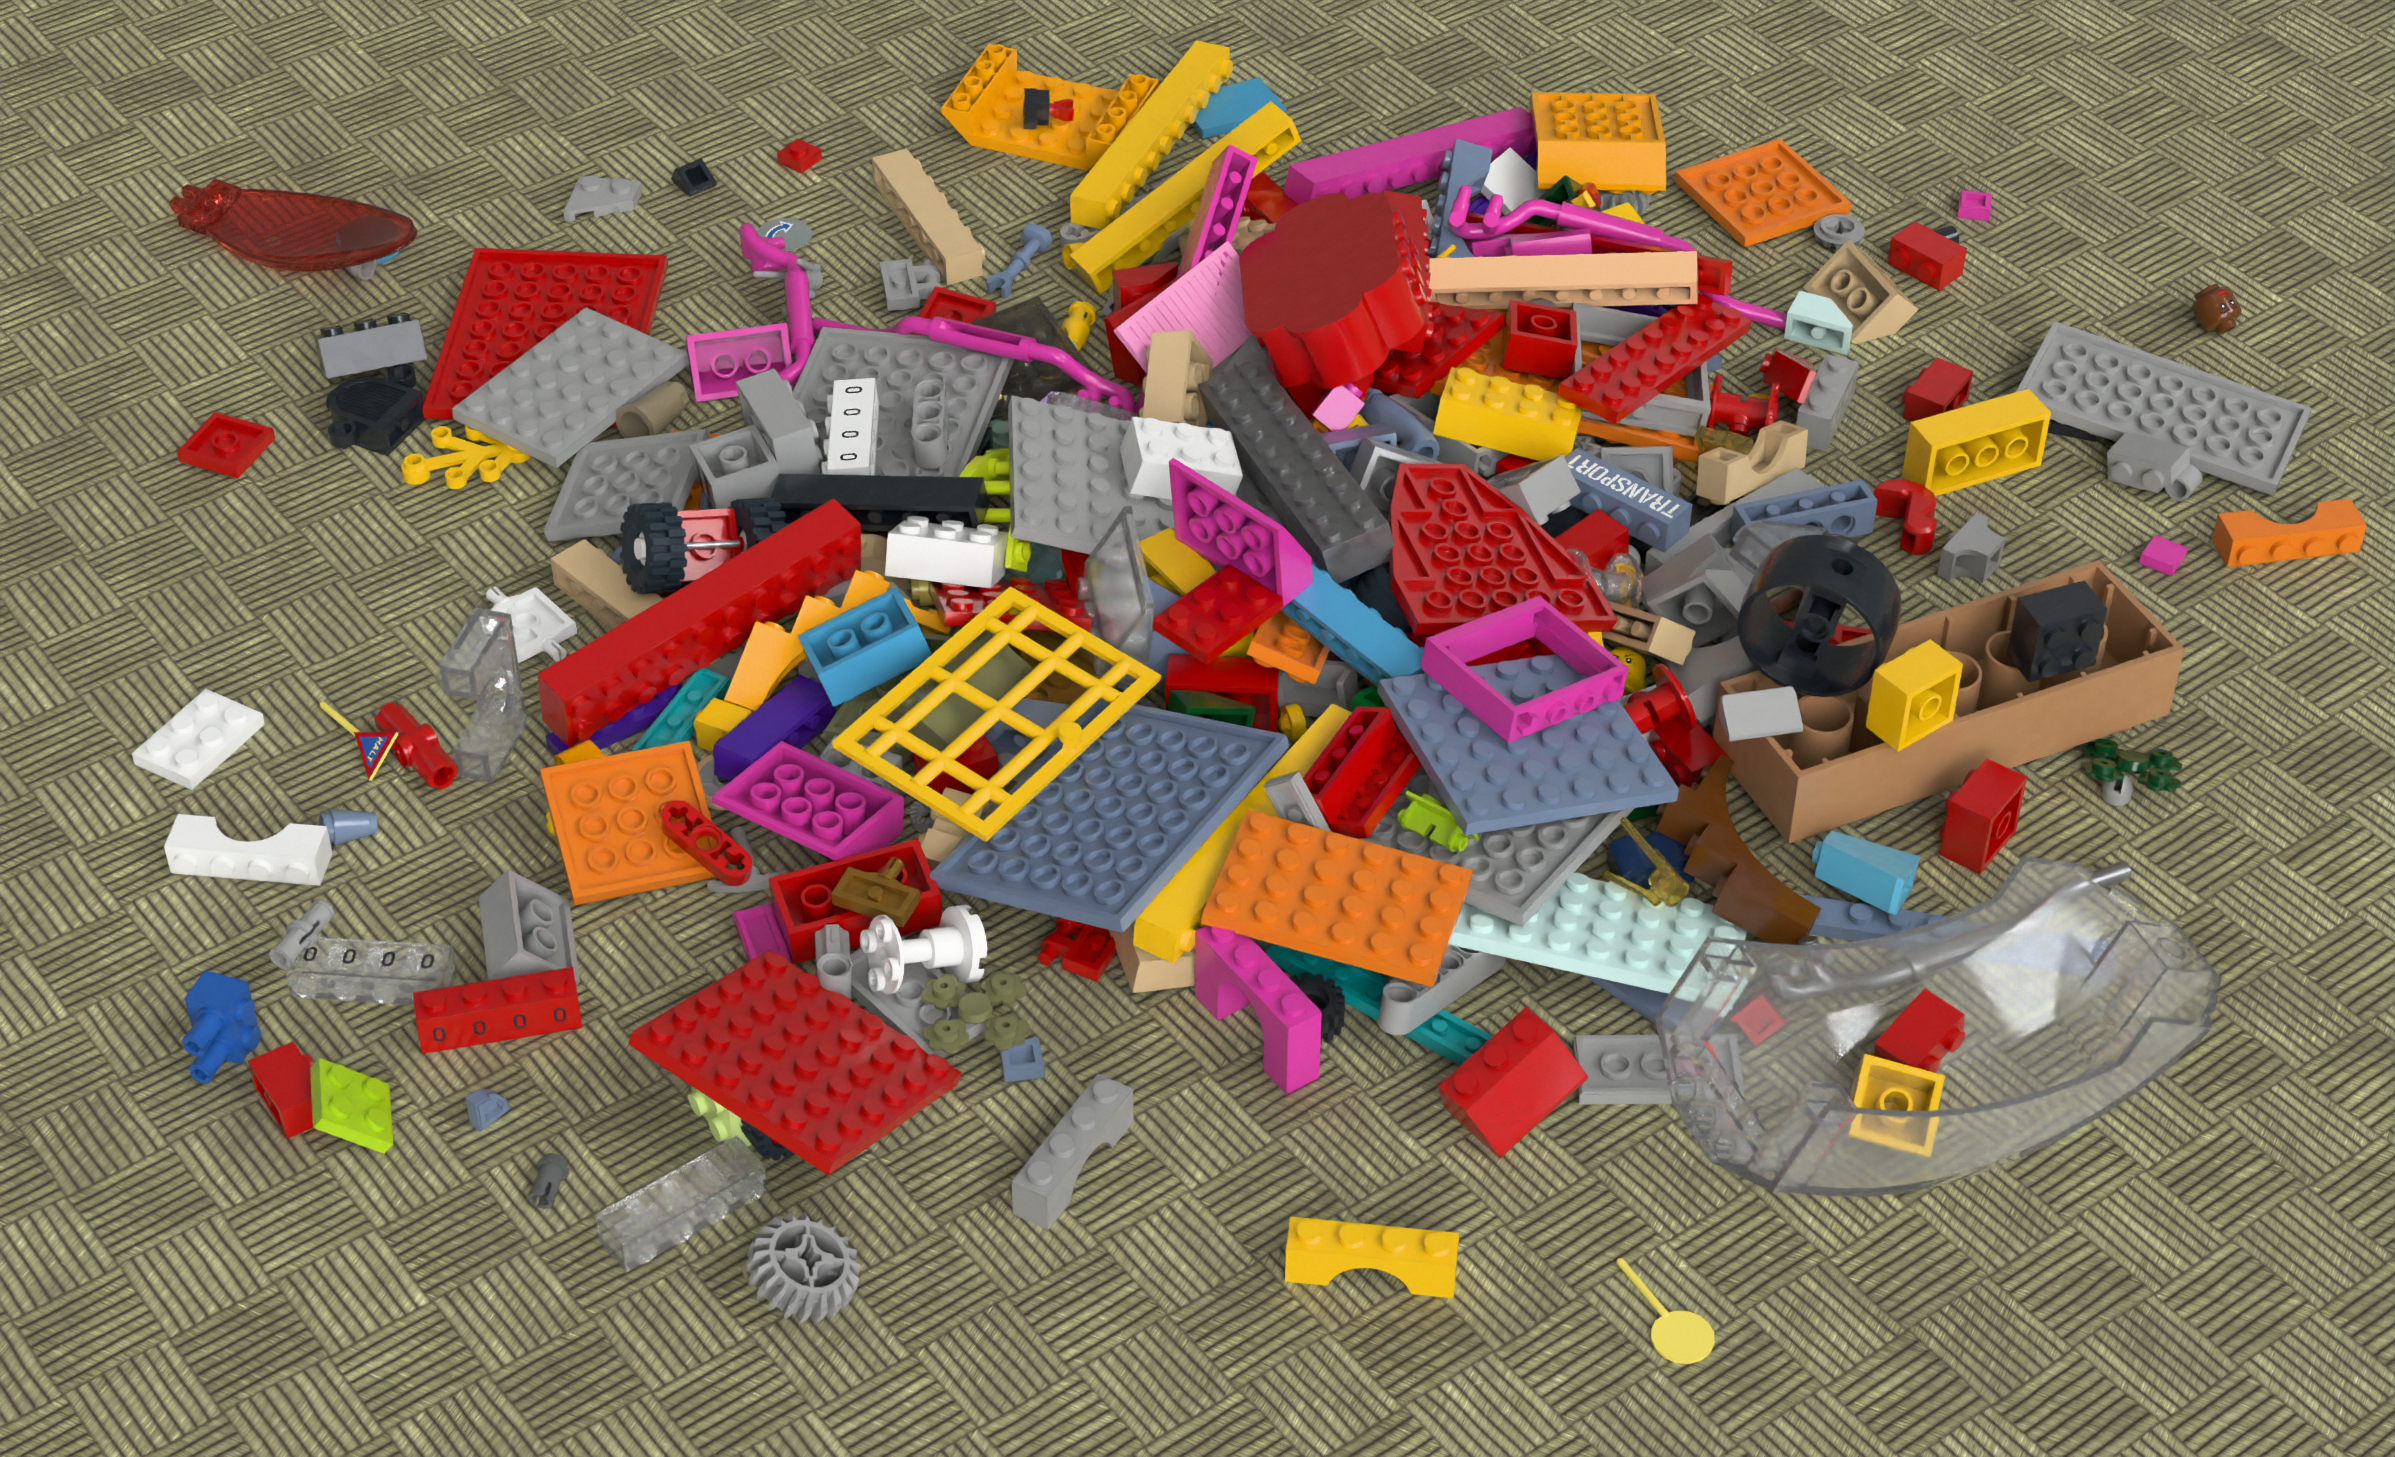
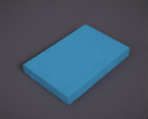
M1259 77L1220 87L1218 93H1213L1210 96L1206 108H1201L1191 126L1202 139L1231 132L1270 101L1284 113H1286V107Z

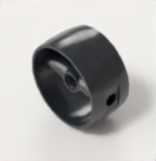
M1804 535L1791 538L1776 546L1757 568L1741 603L1738 617L1739 639L1750 661L1759 671L1775 683L1783 687L1793 686L1795 692L1810 696L1833 697L1848 694L1869 682L1873 677L1874 671L1884 662L1899 625L1901 613L1900 591L1887 567L1872 553L1853 542L1828 535ZM1787 585L1811 587L1793 629L1775 612L1765 591ZM1847 603L1864 618L1874 636V640L1859 645L1837 646L1828 644Z

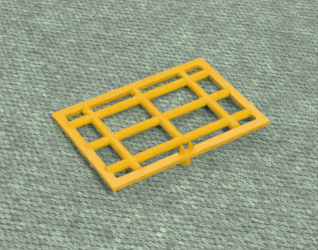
M1010 586L832 741V747L987 842L1161 680V675ZM1012 606L1022 611L1007 625L998 620ZM1034 620H1037L1067 639L1052 652L1020 632ZM985 630L995 635L954 672L950 673L942 668ZM1009 643L1041 663L997 701L965 681ZM1083 647L1110 663L1113 667L1098 679L1066 659L1077 649ZM1055 670L1087 689V691L1043 729L1013 711L1012 708ZM1126 674L1137 679L1123 693L1113 688ZM930 678L939 683L937 687L896 723L885 718ZM953 692L985 711L982 716L942 751L937 750L908 732ZM1100 698L1109 702L1110 705L1083 730L1079 724L1075 723ZM999 720L1032 739L1030 743L989 780L955 761ZM873 728L882 733L867 748L857 743ZM1059 737V740L1063 743L1062 749L1012 795L1002 789ZM897 742L929 763L912 777L880 756ZM944 771L976 792L959 806L927 785ZM989 800L998 804L999 807L984 821L974 815Z

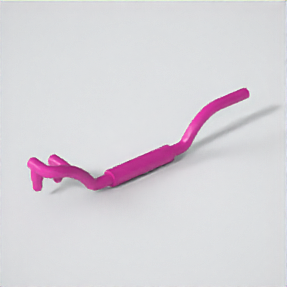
M1462 185L1459 188L1448 219L1449 230L1456 236L1464 239L1495 237L1514 229L1530 217L1538 215L1556 220V225L1569 229L1589 228L1591 235L1677 251H1696L1690 243L1663 234V229L1564 201L1562 205L1545 200L1532 199L1524 202L1515 210L1500 218V211L1504 201L1503 196L1493 194L1486 209L1483 222L1467 223L1465 220L1472 193L1471 187L1467 185ZM1700 291L1701 294L1712 298L1714 302L1726 308L1736 309L1742 316L1754 322L1785 330L1787 314L1743 302L1728 295L1722 296Z

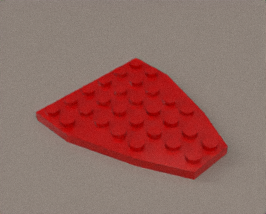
M1399 464L1387 516L1395 546H1392L1389 556L1390 589L1415 635L1439 634L1541 596L1584 632L1614 631L1612 628L1618 619L1591 573L1512 500L1465 464Z

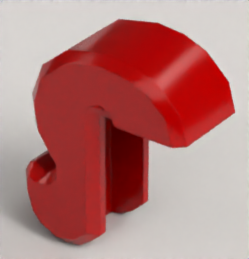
M1888 480L1878 484L1873 493L1877 499L1875 515L1895 519L1904 517L1899 547L1912 555H1922L1929 552L1933 547L1937 520L1934 518L1937 500L1934 493L1924 485L1909 480Z

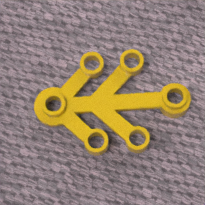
M466 425L465 433L468 440H481L492 445L481 446L453 437L450 428L439 426L431 431L433 446L436 448H448L457 452L424 459V456L421 454H410L404 458L401 469L403 480L406 483L418 485L429 480L431 470L462 464L460 467L449 468L445 472L447 487L461 489L466 486L467 479L478 468L480 478L483 481L494 482L501 477V472L510 463H522L531 456ZM497 457L495 460H487L488 458Z

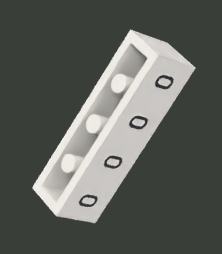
M875 378L834 380L833 395L827 396L828 413L831 417H826L825 419L826 434L829 439H824L825 460L828 461L822 462V474L875 475L880 405Z

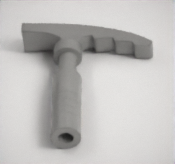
M743 827L733 828L730 831L731 838L752 857L751 877L740 886H729L716 879L707 881L708 890L720 893H742L769 889L768 878L780 875L779 871L761 875L759 869L754 866L755 857L745 829Z

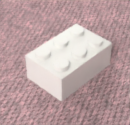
M1132 416L1120 446L1130 494L1172 500L1168 463L1172 458L1180 461L1234 496L1243 477L1232 433L1220 428L1211 429L1192 426L1187 423L1178 424L1159 421L1154 418Z
M909 516L907 520H903L888 533L885 576L991 589L1005 575L1008 532H1000L998 526L982 524L977 525V529L963 527L964 523L960 521L945 520L942 521V524L928 523L929 519L926 517Z

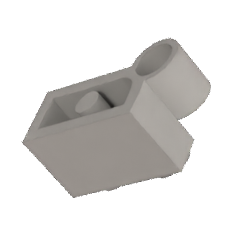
M2126 431L2107 452L2108 481L2156 493H2159L2165 486L2167 494L2177 501L2186 500L2202 483L2201 472L2194 465L2190 464V446Z

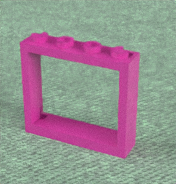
M1541 596L1426 638L1421 669L1507 743L1559 724L1576 714L1586 713L1605 702H1614L1622 698L1628 672L1627 666ZM1536 637L1578 673L1588 678L1514 706L1465 663Z

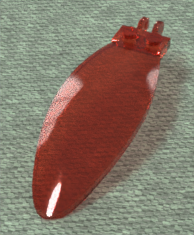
M215 178L204 189L189 184L185 185L181 192L184 198L175 196L170 200L169 204L172 211L178 214L177 220L180 227L202 235L208 234L220 246L249 262L287 271H327L364 264L404 249L416 239L418 234L413 221L409 217L370 204L310 193L241 189L238 186Z

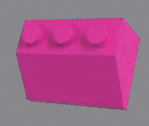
M786 323L688 335L685 340L696 403L739 397L736 381L774 368L779 374L792 364ZM795 382L792 385H790L792 390H794L796 386Z

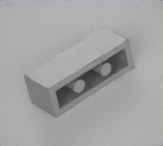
M1826 354L1812 382L1804 404H1801L1797 413L1796 425L1808 429L1807 447L1827 451L1854 395L1859 362L1842 356Z

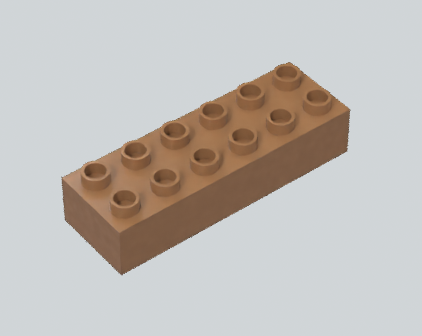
M2097 560L1899 624L1883 663L1894 660L1903 655L1908 649L1917 647L1930 639L1963 663L1953 721L1899 752L1865 727L1873 683L1872 678L1856 691L1840 696L1818 697L1796 692L1803 723V732L1729 742L1718 717L1721 696L1783 687L1769 679L1759 670L1720 682L1713 740L1731 760L1735 761L1730 771L1731 774L1789 844L1801 839L1812 838L1819 833L1866 817H1873L1883 811L1930 795H1938L1948 789L1963 785L1967 773L1971 769L1976 770L1986 758L2010 769L2054 753L2067 751L2071 747L2115 732L2129 730L2133 726L2168 715L2184 647L2101 561ZM2085 580L2107 608L2096 664L2084 669L2028 682L2007 655L2017 598ZM1871 633L1837 644V646H1853L1874 640V636Z

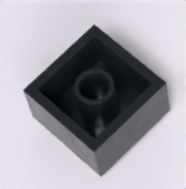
M2085 580L2018 597L2007 655L2028 682L2094 666L2096 664L2107 608Z

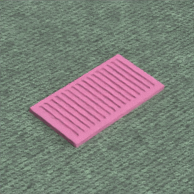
M1228 241L1113 330L1146 373L1148 371L1146 349L1151 344L1152 333L1191 330L1213 360L1212 369L1241 347L1251 335L1245 325L1239 263L1240 256ZM1224 252L1228 254L1227 258L1224 256ZM1221 260L1225 263V267L1221 265Z

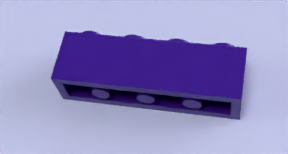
M799 675L791 683L784 686L769 701L763 703L748 718L742 720L726 736L720 738L714 745L712 753L714 758V775L727 781H732L780 741L802 749L820 734L836 714V706L833 707L822 684Z

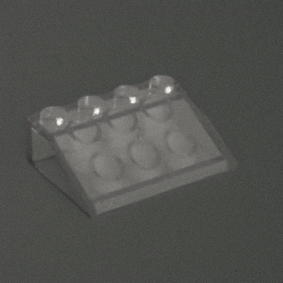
M1125 506L1085 561L1084 577L1078 578L1077 581L1079 599H1085L1083 608L1092 618L1090 630L1092 635L1149 667L1154 603L1132 506ZM1093 654L1095 675L1101 674L1102 677L1113 665ZM1126 674L1113 688H1128L1137 679Z

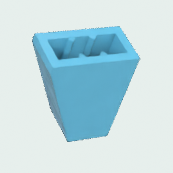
M1830 831L1823 842L1817 841L1812 856V863L1817 864L1814 877L1887 913L1896 915L1912 891L1920 856Z

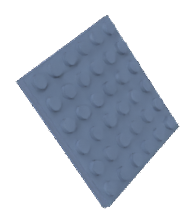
M1557 654L1468 666L1514 706L1588 678L1578 673ZM1427 673L1379 680L1377 693L1385 706L1390 708L1393 719L1464 835L1677 801L1679 788L1618 699L1614 702H1605L1586 713L1576 714L1559 724L1507 743Z

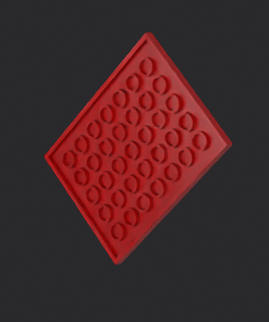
M475 248L422 407L424 419L454 420L452 414L453 407L586 307L650 335L668 268L667 255ZM616 422L610 427H617Z

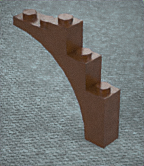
M1720 755L1713 767L1706 764L1697 783L1693 782L1690 788L1683 784L1679 786L1677 801L1659 805L1656 814L1662 817L1656 831L1686 846L1684 854L1689 856L1684 872L1715 887L1712 895L1718 899L1712 913L1796 956L1800 950L1798 940L1809 936L1822 908L1795 893L1773 876L1753 856L1740 838L1729 815L1725 796L1727 777L1735 761Z

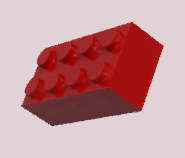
M919 840L906 841L768 878L772 910L790 954L792 964L815 959V932L821 930L827 924H839L843 930L849 931L850 949L861 946L862 930L869 929L873 918L833 905L831 899L832 891L848 867L864 872L881 873L889 858L895 857V861L897 858L900 859L904 864V868L900 871L896 880L903 885L918 889L920 891V901L904 927L896 926L899 934L905 935L938 926L942 917L941 893L936 881L930 879L931 869Z

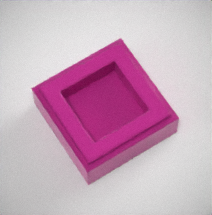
M1961 190L1957 217L1989 221L1992 194Z
M2155 535L2141 553L2139 564L2172 576L2185 559L2188 548Z

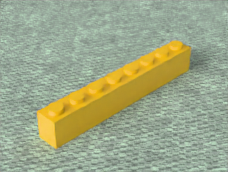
M1273 102L1267 103L1071 253L1069 256L1079 275L1100 295L1113 284L1112 270L1138 267L1159 251L1172 233L1195 218L1212 162L1229 144L1258 158L1252 176L1254 178L1302 141L1292 118ZM1194 221L1190 223L1183 231L1190 227L1194 223Z

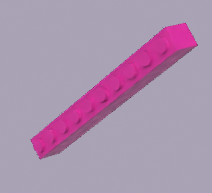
M1517 107L1290 164L1283 193L1297 204H1302L1330 193H1342L1350 200L1363 194L1381 193L1383 190L1388 191L1438 178L1441 176L1442 171L1445 172L1446 170L1441 168L1446 149L1452 150L1456 139L1493 149L1491 163L1510 147L1519 156L1530 154L1537 149L1532 114L1522 107Z
M1229 144L1212 162L1175 282L1228 241L1232 244L1258 158ZM1224 252L1223 254L1227 258L1228 254ZM1221 260V265L1225 267V263ZM1143 384L1133 417H1139L1140 408L1144 407L1145 395Z

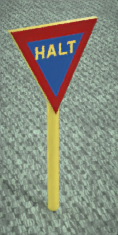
M321 702L320 708L356 737L368 779L372 781L399 733L361 732L326 702Z

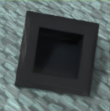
M702 158L676 168L671 177L673 183L689 197L717 186V182Z

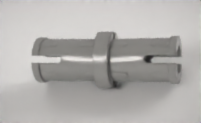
M314 901L299 920H294L288 925L286 929L287 934L270 950L269 957L271 961L280 968H290L305 949L313 947L317 942V935L334 919L335 914L332 907L324 901Z

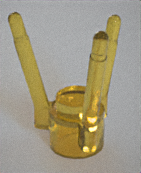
M1622 817L1620 823L1657 867L1648 880L1651 890L1649 891L1609 871L1603 872L1604 878L1646 898L1654 907L1659 906L1661 902L1668 907L1679 904L1686 897L1689 891V884L1675 872L1658 849H1652L1626 817Z

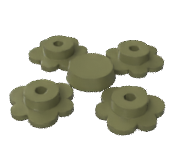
M995 971L989 976V980L981 984V990L984 994L971 992L964 995L966 985L962 982H957V978L952 974H944L938 979H929L926 982V989L921 993L922 1001L926 1004H934V1007L938 1010H944L948 1006L958 1007L957 1014L960 1018L953 1020L939 1018L935 1021V1025L927 1026L923 1030V1037L929 1042V1048L933 1051L942 1049L945 1053L954 1054L961 1049V1044L969 1041L965 1022L978 1024L985 1021L987 1030L984 1033V1039L987 1042H993L996 1049L1005 1051L1013 1045H1023L1025 1043V1035L1030 1031L1027 1021L1017 1020L1013 1014L991 1017L993 1014L992 1005L1002 1003L1005 1006H1011L1015 1003V999H1021L1027 994V987L1021 983V977L1018 974L1009 975L1003 971Z

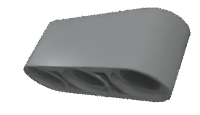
M929 378L920 381L914 388L911 434L916 464L924 469H934L942 466L947 459L949 409L944 383L939 379Z

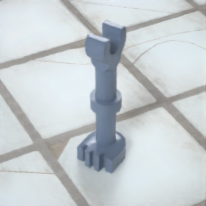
M1030 222L1024 227L1021 234V243L1025 244L1023 249L1013 254L1010 258V264L1003 272L992 275L987 279V293L991 294L994 289L1001 288L1002 298L1010 296L1013 279L1020 271H1025L1031 263L1030 259L1036 252H1044L1052 244V235L1046 228Z

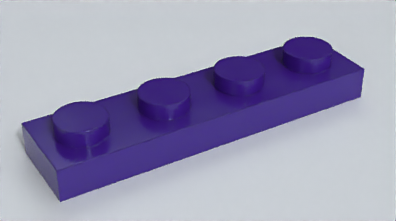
M680 683L670 686L654 696L648 703L641 704L626 713L620 720L611 722L599 729L587 740H591L602 750L650 727L683 686ZM554 732L546 735L547 747L555 755L569 749Z

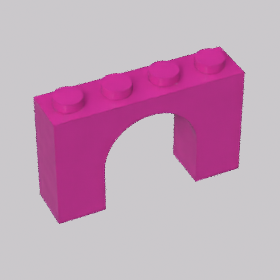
M1205 926L1196 930L1195 997L1217 1021L1250 1005V1003L1252 1004L1263 1031V1070L1286 1095L1318 1079L1322 1018L1320 1009L1250 937L1214 926Z

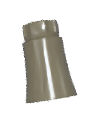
M667 381L662 385L656 386L636 401L621 407L616 413V425L619 432L624 438L660 434L689 405L690 399L687 395V390L677 381Z

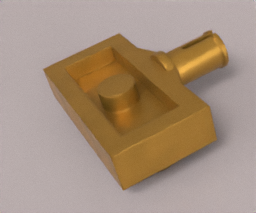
M891 857L881 873L864 872L848 867L832 891L831 899L833 905L872 918L877 915H886L893 920L896 926L903 928L920 901V891L903 885L896 880L898 874L904 868V864L900 859L897 858L895 861V857Z

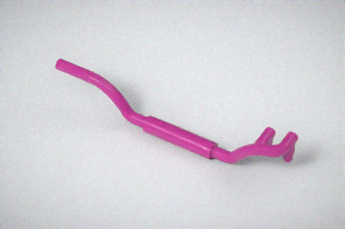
M743 223L739 228L742 255L744 258L750 259L752 275L754 271H777L787 268V274L784 277L790 346L792 353L796 355V362L782 370L779 376L782 380L787 379L790 385H792L799 379L815 344L808 276L803 272V267L796 263L799 257L791 252L782 250L785 248L783 237H760L752 224Z
M908 316L902 318L896 325L886 329L863 328L819 317L814 318L812 322L813 333L820 334L822 327L898 333L901 335L917 333L929 336L930 340L1018 361L1031 363L1033 360L1047 362L1057 366L1084 386L1085 389L1079 390L1076 396L1079 411L1096 413L1102 396L1109 398L1108 407L1111 418L1130 421L1134 414L1135 400L1127 388L1097 375L1065 351L1053 346L1039 344L1032 337L941 317H935L931 320Z

